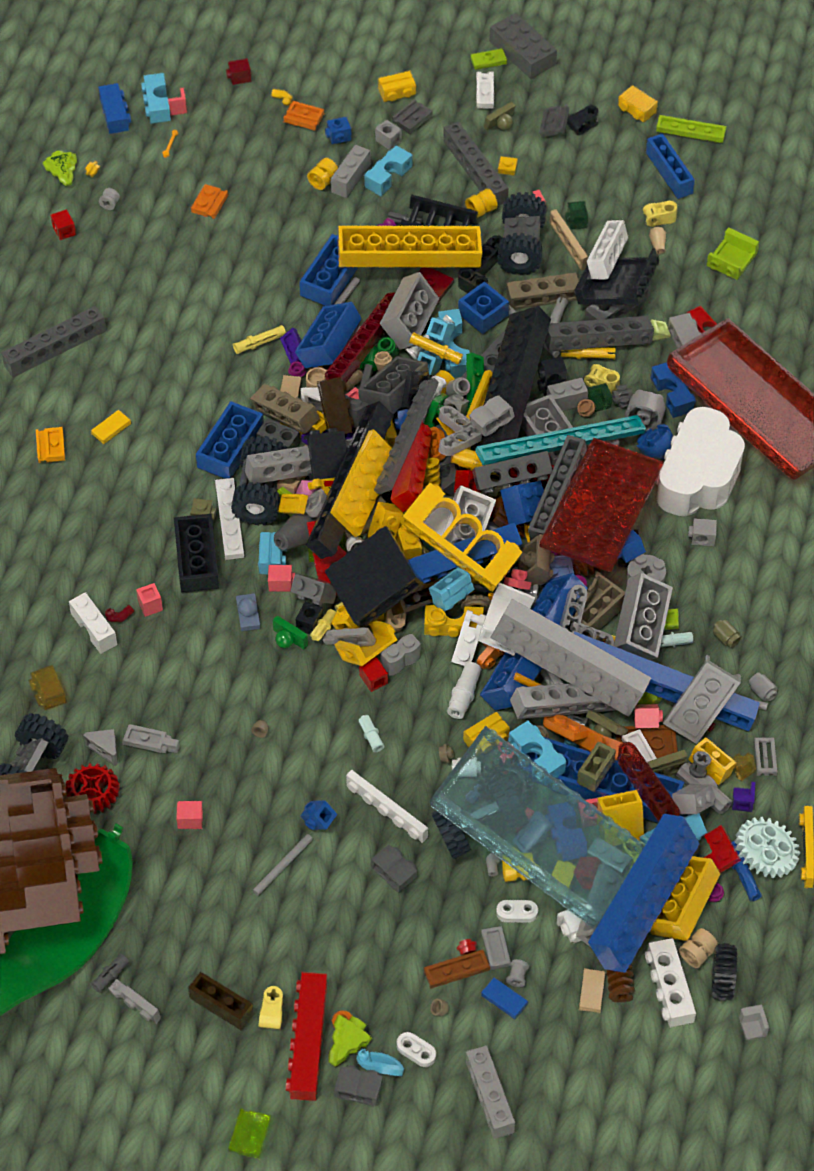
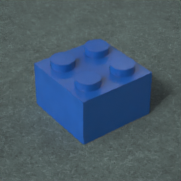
M483 282L458 300V309L462 318L484 334L509 316V301L486 282Z
M541 481L515 485L500 490L508 524L515 522L517 526L532 521L544 492Z

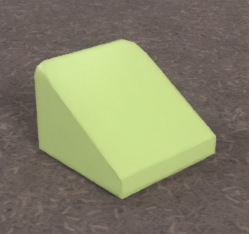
M651 320L654 327L652 341L670 338L671 335L666 322Z

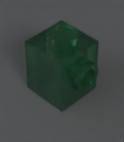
M585 201L568 202L565 221L569 223L570 230L587 228L588 213Z

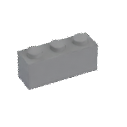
M358 145L352 148L331 177L332 193L345 198L349 196L371 165L370 150Z

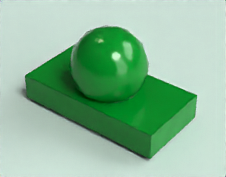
M279 616L273 619V631L277 633L275 641L279 647L289 648L294 643L304 650L308 646V635Z

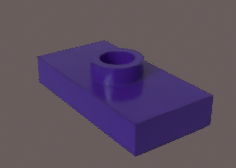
M292 328L280 337L290 364L301 362L295 353L301 339L297 330Z

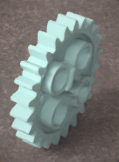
M754 817L751 821L747 820L745 824H742L734 843L738 844L735 849L741 851L739 857L745 858L743 864L749 863L750 870L756 868V874L762 871L764 877L770 873L772 878L776 875L781 878L783 874L788 875L799 861L798 856L800 852L797 851L799 845L794 844L796 838L790 837L791 831H784L785 825L779 827L778 821L773 824L770 818L765 822L763 817H760L759 820Z

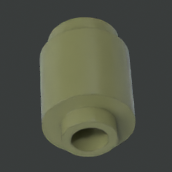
M719 620L713 626V634L725 646L733 648L741 641L740 632L729 621Z

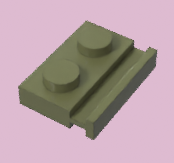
M685 750L648 761L646 770L665 776L677 774L680 767L687 763L686 758H688Z

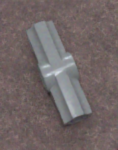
M683 764L676 776L684 781L686 785L712 784L715 800L711 807L719 815L724 814L732 805V800L718 789L717 783L712 777L706 775L703 778H696L690 774L689 767L691 764Z

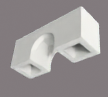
M86 592L69 601L71 615L80 627H86L91 642L100 654L117 645L115 631Z

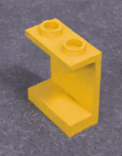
M374 620L369 626L373 636L376 638L375 645L359 646L341 640L334 645L343 661L363 666L397 641L394 628L388 623Z

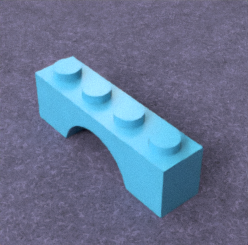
M460 310L439 311L438 318L443 319L445 315H448L455 324L448 343L449 348L463 354L459 365L446 359L445 369L454 378L461 377L467 371L466 354L470 352L467 349L458 347L453 342L457 336L462 334Z

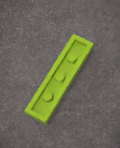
M659 115L656 132L723 143L726 126Z

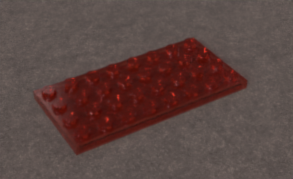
M593 438L540 541L539 547L612 573L656 483L664 462Z

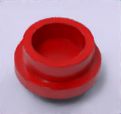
M465 939L460 941V945L456 947L457 951H460V955H466L477 951V942Z

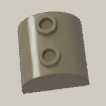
M542 534L537 535L520 549L522 554L518 559V570L527 571V578L524 581L532 582L531 586L534 584H544L553 575V570L550 569V564L554 560V554L551 553L552 542Z

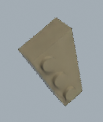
M597 572L587 592L581 623L600 630L621 611L625 591ZM586 631L582 633L588 637H591V635Z

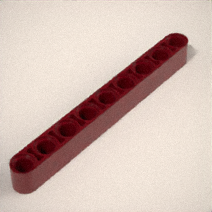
M387 293L325 372L324 380L341 377L345 384L384 334L385 330L380 322L395 293Z

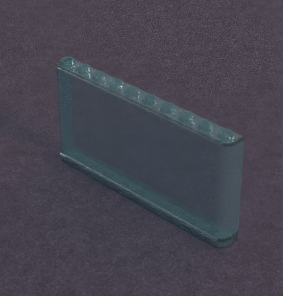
M487 726L483 728L430 799V804L436 811L594 928H597L646 845Z

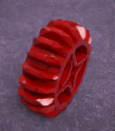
M89 762L88 767L81 764L80 770L74 768V774H69V780H66L65 783L66 797L87 794L88 799L93 802L94 815L97 810L103 813L104 807L110 809V803H115L116 797L119 795L118 777L114 775L112 769L108 770L106 765L100 767L99 763L92 766ZM82 783L83 787L80 788L81 791L77 793L76 791L79 785ZM107 784L108 787H107L106 791H105L104 793H102V790L104 789V786Z

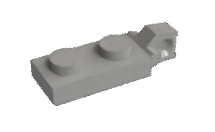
M364 627L328 630L322 640L326 645L336 644L340 640L359 646H373L376 642V638L370 630Z
M131 724L128 725L123 738V745L159 753H166L167 751L178 753L180 748L179 740L171 739V736L167 735L166 732Z
M116 979L108 988L115 998H123L124 1003L131 1009L137 1008L140 1011L139 1014L146 1021L152 1020L157 1024L161 1019L157 1008Z

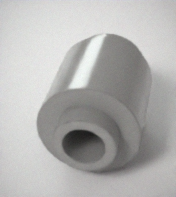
M462 377L450 381L446 386L449 396L454 394L464 396L470 390L469 381Z
M756 673L749 680L750 688L763 701H771L777 696L778 688L766 675Z

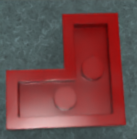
M722 825L704 835L712 852L703 858L712 859L720 873L741 861Z

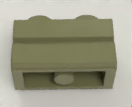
M597 742L578 771L577 783L595 792L609 771V768L613 765L616 750L602 742Z

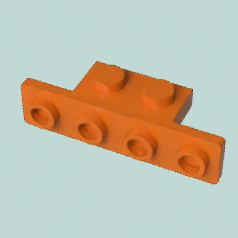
M564 715L544 717L543 727L589 751L593 750L597 742H602L603 744L605 742V736Z

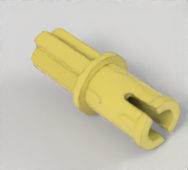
M329 609L324 617L317 621V626L310 634L313 641H320L324 634L331 630V622L336 611Z

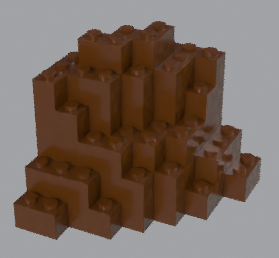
M56 768L0 775V954L6 953L5 946L9 945L7 933L9 931L80 921V914H83L82 901H78L77 894L81 893L77 874L99 871V864H102L101 851L99 846H95L94 838H98L97 826H95L94 820L91 821L90 813H94L93 802L88 799L87 794L63 797L66 796V787L62 774H58Z

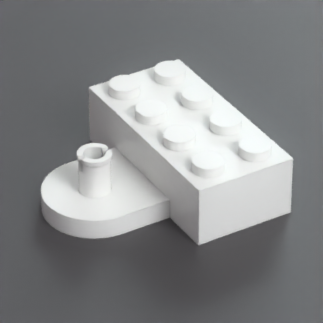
M460 486L456 490L453 500L459 505L461 515L471 514L477 517L481 522L482 531H485L496 500ZM437 508L424 524L442 536L454 521V517L450 510ZM460 524L453 529L446 540L454 544L474 537L475 531L468 524Z

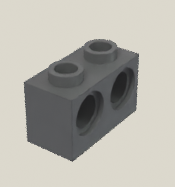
M268 418L256 434V437L261 436L265 438V436H269L271 440L275 438L277 439L276 442L281 441L283 446L286 445L287 449L296 448L300 444L299 431Z

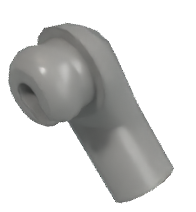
M503 847L495 848L486 857L488 875L491 877L499 874L497 865L501 862L502 855H506Z

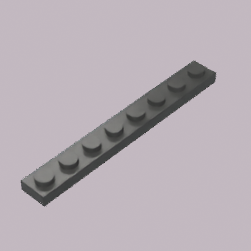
M435 378L428 381L424 380L418 387L419 390L413 398L411 408L407 411V417L401 425L399 435L395 438V444L389 452L387 462L383 465V471L377 479L374 490L378 494L390 491L394 487L439 384Z

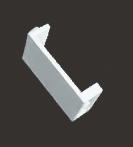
M499 583L477 641L514 656V651L490 637L512 599L531 608L535 597Z

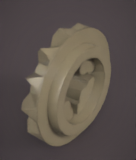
M474 594V596H467L465 599H462L461 608L464 610V607H484V613L488 611L491 600L487 596H476Z

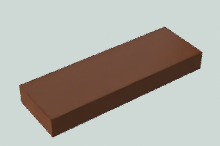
M483 949L424 967V973L430 989L490 970V965Z

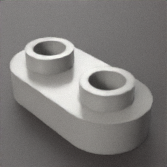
M322 489L312 493L307 500L305 511L310 517L317 518L323 507L327 495Z

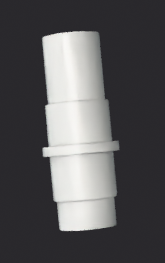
M467 662L456 686L451 691L452 697L447 713L453 718H463L470 702L475 697L474 691L482 669L474 662Z

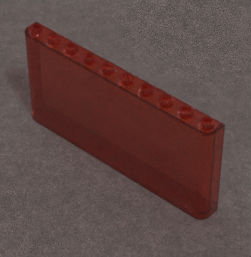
M729 318L669 353L667 359L668 368L711 408L726 415L730 425L790 479L796 480L814 468V393Z

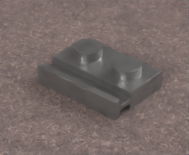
M414 99L392 117V122L397 123V126L411 134L433 116V111L421 103L418 104Z
M567 104L565 107L545 108L539 132L541 137L557 135L558 132L565 133L570 110Z

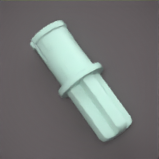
M671 632L669 635H663L660 647L673 646L675 648V645L693 643L692 632L678 634Z
M368 715L361 716L359 723L364 731V738L368 739L373 752L383 750L385 746L378 735L379 730L374 727Z

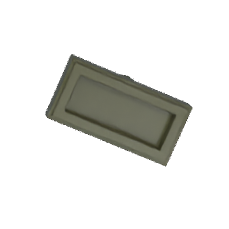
M509 102L486 116L484 128L488 131L497 125L501 130L510 129L513 124L511 116L516 105L513 102Z
M590 710L586 715L587 718L598 723L594 727V731L603 736L611 738L612 733L623 736L628 732L627 728L601 713Z

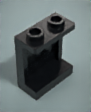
M338 428L326 429L327 433L320 434V430L309 431V435L303 436L304 440H307L312 472L308 474L309 481L336 477L347 452L344 431H338Z

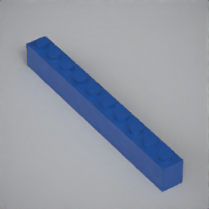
M574 631V634L651 677L645 692L676 703L694 678ZM733 693L715 719L750 731L760 702Z

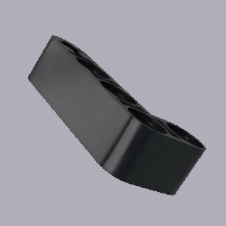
M494 235L482 246L481 267H462L458 271L459 289L469 293L483 282L488 284V279L484 275L498 262V248L503 237Z

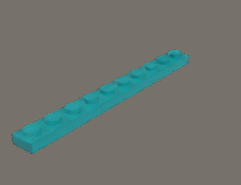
M635 415L477 446L475 452L482 465H488L548 451V453L559 451L562 449L567 435L585 439L586 445L644 434L646 428L639 416Z

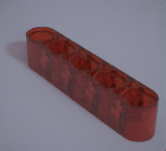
M631 742L620 744L617 762L658 822L663 814L680 816L678 806L637 747Z

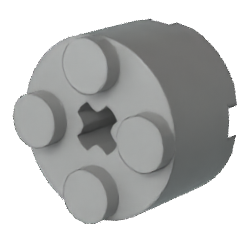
M637 390L630 398L625 417L638 415L646 428L645 431L650 428L652 430L658 429L657 425L661 424L665 412L663 396Z
M644 554L632 559L627 569L626 586L628 578L639 573L646 574L664 583L666 576L664 561L655 556Z

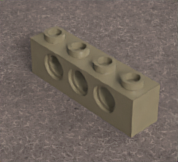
M575 272L508 282L506 296L509 305L514 310L556 304L559 297H561L560 303L562 298L567 299L568 302L576 301L577 298L574 290L579 281Z
M263 384L250 398L257 411L305 434L320 419L316 412L317 409L313 404H307L298 397L294 398L287 392L279 391L275 386L271 387Z

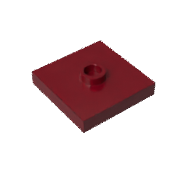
M422 267L419 272L439 297L438 304L453 285L454 278L430 267Z

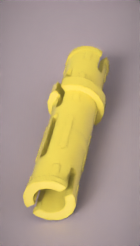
M280 325L253 337L251 335L247 336V339L233 343L234 351L236 354H239L249 349L254 350L259 345L282 337L286 333L283 325Z

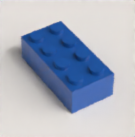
M332 234L299 282L300 296L325 306L335 304L359 268L339 267L337 235Z
M353 302L322 307L295 350L304 368L332 365L342 352L362 319Z
M230 401L196 453L197 468L225 479L232 478L241 463L240 457L243 443L247 439L250 440L251 437L257 439L256 434L264 423L263 413Z

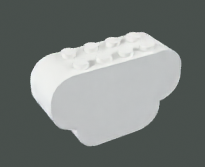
M708 407L694 408L687 414L684 422L679 423L678 435L673 436L671 441L672 447L667 449L664 457L665 462L661 463L658 469L659 476L656 485H658L657 503L664 511L677 516H689L697 512L700 507L710 510L718 509L727 502L741 470L745 444L739 434L729 430V420L722 412Z

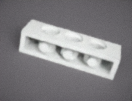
M624 220L606 222L587 260L591 279L603 280L609 278L628 239Z
M673 938L649 943L648 950L645 952L647 964H651L652 967L650 971L652 982H656L658 987L656 989L657 999L659 1002L662 1001L664 1007L662 1008L663 1019L668 1021L669 1027L694 1023L696 1011ZM664 962L667 963L668 966H662L659 963ZM665 981H671L674 984L668 985L665 983ZM671 1000H677L680 1003L674 1004Z

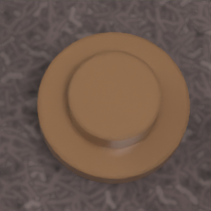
M589 399L581 400L577 406L578 413L582 417L591 416L595 411L594 402Z

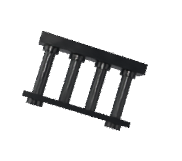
M411 194L409 208L412 209L408 221L402 219L400 226H432L436 215L446 218L443 226H451L452 220L463 222L462 226L476 225L478 211ZM419 211L429 213L425 225L415 223Z

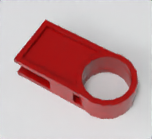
M702 306L687 312L690 313L692 319L696 320L697 329L702 333L703 338L712 339L716 337L718 325ZM711 327L714 329V331L707 332L703 330V328Z

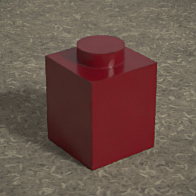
M247 58L228 62L226 76L227 79L231 80L232 85L252 82L251 69Z

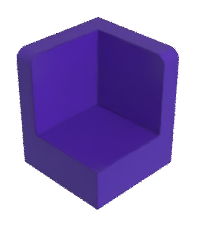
M751 782L750 789L737 787L733 789L732 810L752 812L755 799V782Z

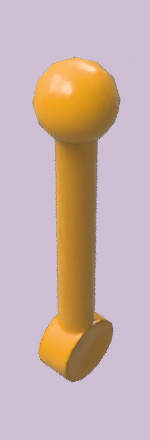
M177 130L172 131L166 150L162 152L165 158L169 157L171 145L175 136L178 135Z

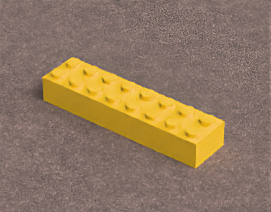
M338 226L339 267H481L482 245L480 226Z

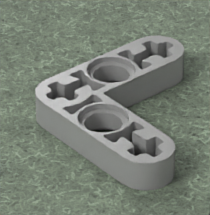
M451 406L440 408L439 420L455 431V433L440 440L438 450L442 455H454L481 441L482 434L471 424L470 419Z
M575 585L568 592L560 626L566 629L571 621L573 623L570 625V630L573 634L574 631L580 634L586 631L591 635V638L599 641L605 639L606 644L613 646L614 639L610 634L581 623L587 599V590L582 585ZM578 591L580 597L577 599L576 602H574L577 597V594H575V592ZM570 607L577 610L578 615L576 617L570 615Z

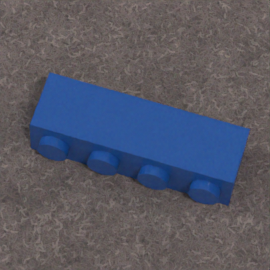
M663 133L648 138L646 154L676 198L679 199L693 194L695 179Z

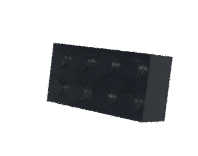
M212 514L174 517L181 593L219 589Z

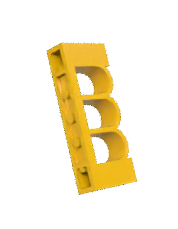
M429 483L402 516L400 523L493 592L521 556L522 551L520 547L513 542L510 543L508 540L504 544L502 537L492 530L482 531L481 522L477 517L471 514L461 515L459 505L450 498H444L445 493L438 485ZM437 508L450 510L454 517V521L442 536L424 524ZM460 524H468L475 531V538L464 552L446 540L453 529ZM489 540L496 546L497 554L484 569L467 555L479 541Z

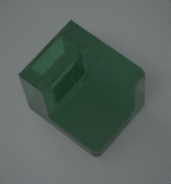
M607 383L587 388V399L592 400L595 404L594 412L612 407V395Z

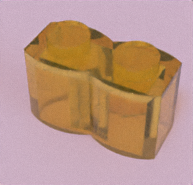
M53 665L30 673L31 679L28 681L31 690H36L37 692L35 699L38 706L42 705L43 709L47 710L67 703L64 690Z

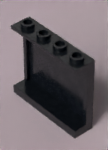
M652 248L649 257L618 258L608 279H591L587 264L574 290L578 305L639 304L641 298L644 297L646 288L649 286L651 277L654 276L656 267L659 265L660 259L656 254L655 248Z
M387 526L378 529L374 535L362 541L359 546L347 552L344 557L332 563L325 570L352 621L360 628H365L424 584L394 537L395 533Z

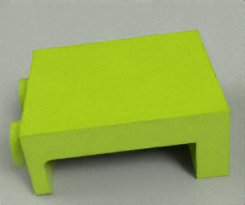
M728 227L723 241L714 253L710 252L708 254L707 266L738 280L758 253L759 241Z

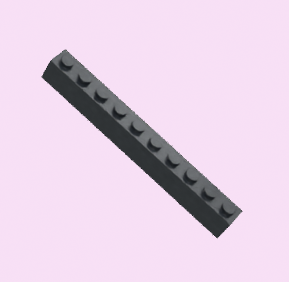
M380 401L366 406L306 543V546L320 559L335 555L339 542L344 536L345 527L330 511L368 431L374 429L385 440V434L391 426V420L394 415Z

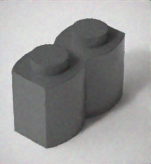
M387 845L371 859L372 869L398 893L417 878L416 865L412 861L404 859L402 852L397 847Z
M351 1065L340 1067L334 1095L339 1099L377 1106L383 1077L374 1070H367V1072L359 1071L357 1067Z

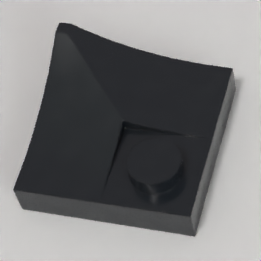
M407 370L401 407L411 408L413 398L419 390L420 383L424 380H430L429 372Z

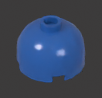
M657 425L658 429L655 430L650 428L638 438L637 442L639 445L637 447L645 457L652 460L664 459L667 449L672 447L673 434L668 425Z

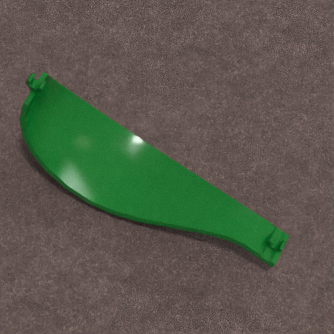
M115 823L112 832L100 829L98 831V838H94L95 846H99L102 856V864H99V871L77 874L81 887V893L77 894L78 901H82L83 914H80V921L16 930L9 938V945L5 946L6 953L0 954V1016L19 1003L61 983L77 972L94 955L108 936L124 905L132 877L133 861L131 850L128 844L119 839L124 829L119 824Z

